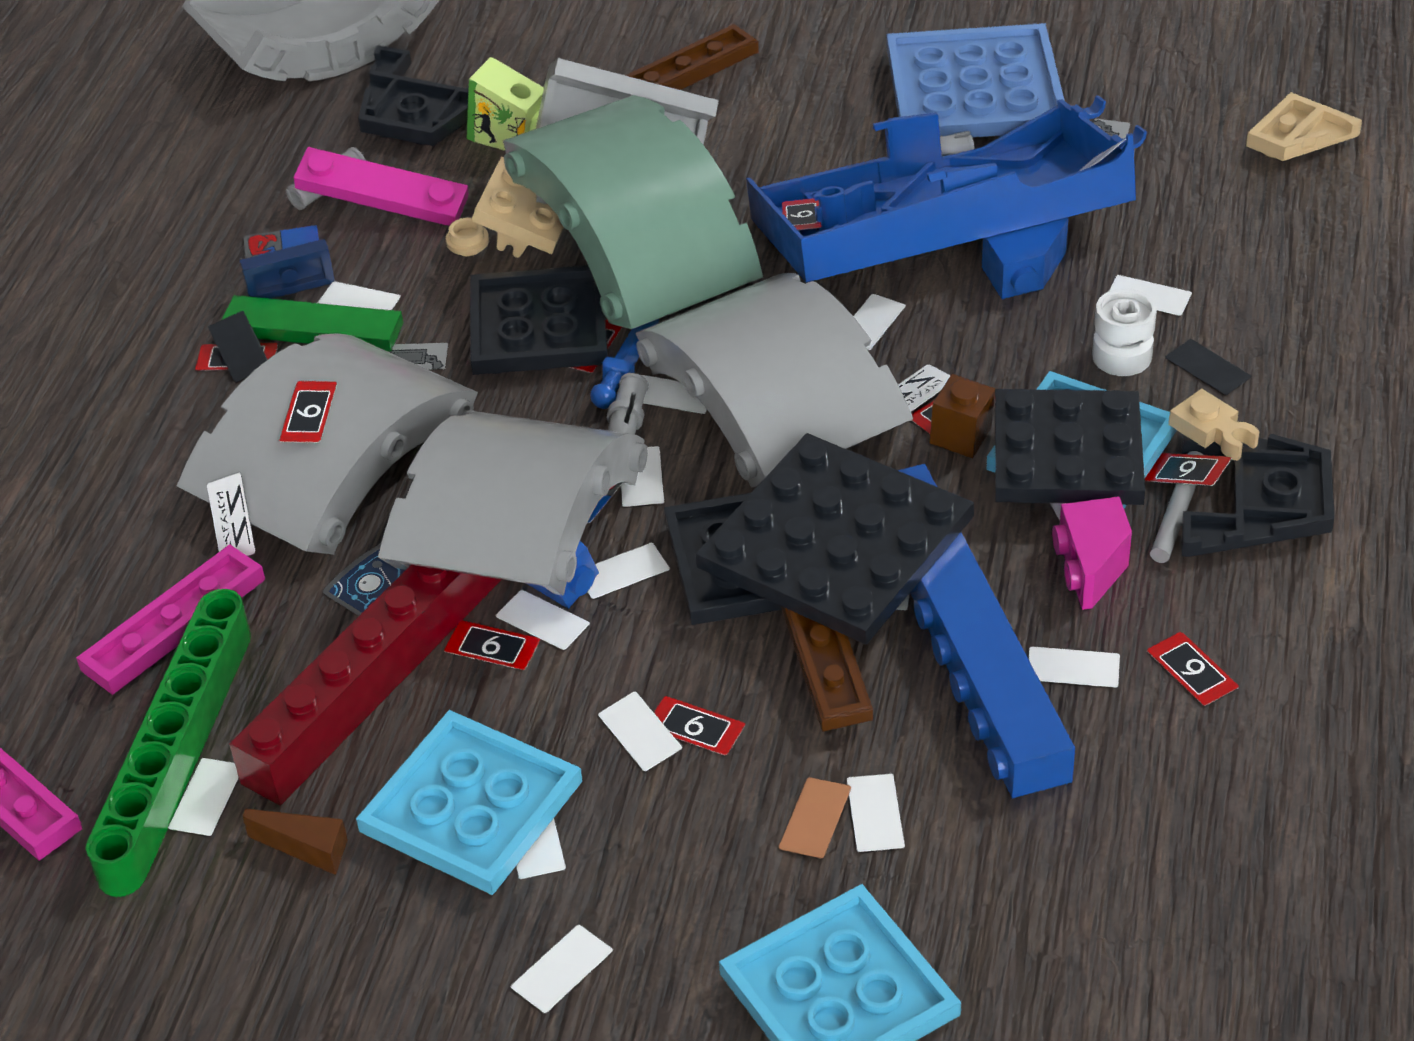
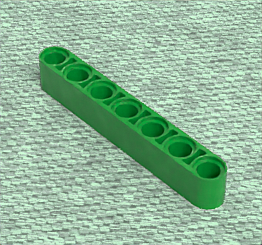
M217 589L204 595L198 602L87 840L86 851L99 888L107 895L123 897L132 894L146 880L168 830V826L176 812L249 646L251 632L243 601L236 591Z

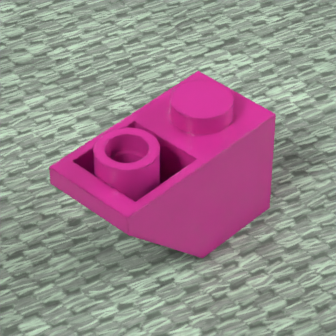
M1120 497L1061 504L1060 525L1053 526L1052 537L1055 552L1057 555L1064 554L1066 560L1064 562V575L1069 591L1076 590L1082 610L1093 608L1129 566L1132 530Z

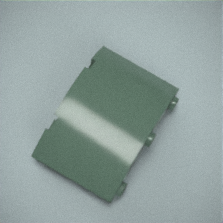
M632 95L503 140L506 152L504 164L508 174L512 177L513 183L530 189L542 198L558 215L562 226L569 230L579 246L600 292L601 309L608 319V323L634 329L763 277L747 222L741 225L738 223L729 200L735 198V195L722 171L697 136L681 120L672 122L665 116V108L660 104L644 97Z

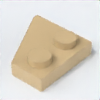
M1290 92L1248 132L1246 146L1268 157L1285 161L1357 137L1360 134L1362 120Z

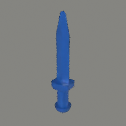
M659 319L632 329L614 358L606 357L603 360V380L600 384L595 385L590 393L591 401L596 407L608 409L609 405L616 400L621 377L627 373H635V364L639 359L636 343L639 340L636 333L658 324Z

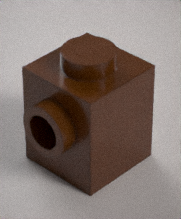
M951 374L933 402L929 443L973 458L991 430L996 388Z

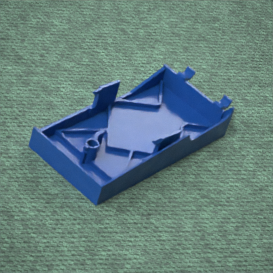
M1098 95L1095 96L1093 104L1088 108H1081L1077 104L1070 106L1061 99L1057 100V106L984 147L942 157L939 118L936 112L888 118L887 121L873 124L875 131L885 129L886 157L758 187L750 177L746 178L751 220L805 282H810L1136 200L1134 149L1144 143L1147 131L1136 125L1133 134H1126V138H1121L1117 134L1110 136L1089 120L1103 113L1106 107V101ZM1126 139L1100 162L1090 168L1079 171L1094 157ZM812 198L815 201L819 200V206H815L814 209L816 221L821 222V228L797 230L782 213V202Z

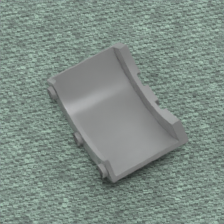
M186 0L182 7L244 71L279 81H286L287 78H305L307 81H315L351 72L374 61V51L377 45L388 47L405 31L410 35L430 14L439 0Z
M795 273L775 275L636 333L639 340L636 343L637 352L643 364L647 367L650 366L653 375L666 374L675 378L686 387L692 397H697L727 438L735 453L734 459L737 470L743 479L748 480L751 488L758 486L806 433L846 449L914 419L887 364L878 367L866 347L870 346L872 340L857 320L830 292L814 281L806 284L802 283L799 275Z
M339 333L318 335L314 337V342L304 346L295 343L273 355L240 383L222 404L221 408L226 413L212 434L204 431L197 441L184 467L177 487L210 503L207 489L208 483L241 473L250 524L306 552L334 555L338 544L344 537L350 519L377 480L404 454L424 443L430 434L452 415L464 416L465 411H474L473 404L478 392L352 335ZM298 381L337 382L319 443L279 441Z
M470 410L465 411L464 416L452 415L430 434L410 465L407 475L409 479H413L406 499H395L383 535L378 558L398 569L406 570L410 565H418L540 585L553 594L564 596L567 582H571L574 577L577 564L575 552L592 512L601 498L607 495L612 486L620 482L635 486L638 472H643L647 462L648 451L646 444H644L645 440L638 435Z

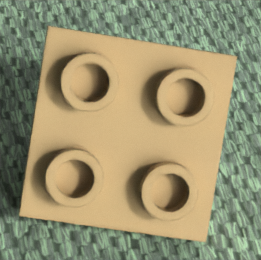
M501 156L474 210L471 221L497 231V249L499 251H504L507 245H511L514 248L513 256L519 258L526 247L530 245L552 254L564 230L558 215L549 205L536 202V194L533 191L513 183L512 177L505 168L504 157Z

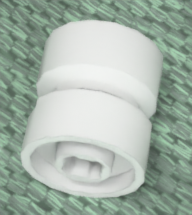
M1115 289L1106 292L1099 298L1095 311V333L1092 349L1093 362L1099 369L1116 376H1132L1143 372L1149 367L1152 360L1153 333L1155 331L1157 314L1156 304L1150 296L1138 290Z

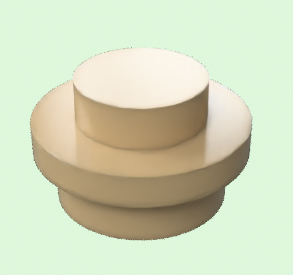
M472 218L458 219L449 226V232L446 235L447 247L451 252L461 256L476 255L487 247L489 243L488 231L482 225L472 222Z

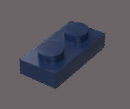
M325 239L240 260L248 297L273 299L328 285L335 281L329 248Z

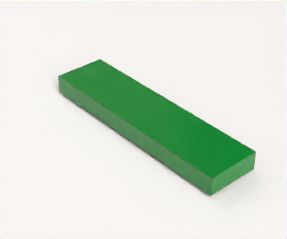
M238 295L233 296L221 319L223 320L240 311H244L257 339L309 344L314 342L315 336L339 333L352 335L388 352L392 351L403 325L402 311Z

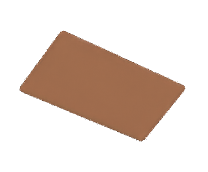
M810 777L807 778L779 849L824 858L851 791V786Z

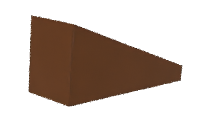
M245 808L242 817L249 838L336 875L348 841L343 819Z

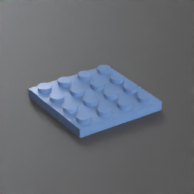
M1045 23L887 34V53L898 117L936 112L939 118L940 136L970 131L972 137H1002L1057 106V100H1064Z

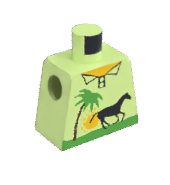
M490 57L469 78L467 139L505 150L503 140L536 129L544 87Z

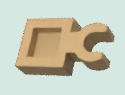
M1202 388L1170 410L1168 425L1204 448L1216 442L1221 445L1222 453L1226 457H1231L1232 460L1238 461L1241 458L1243 443L1253 449L1258 445L1259 430L1249 423L1237 422L1239 411Z

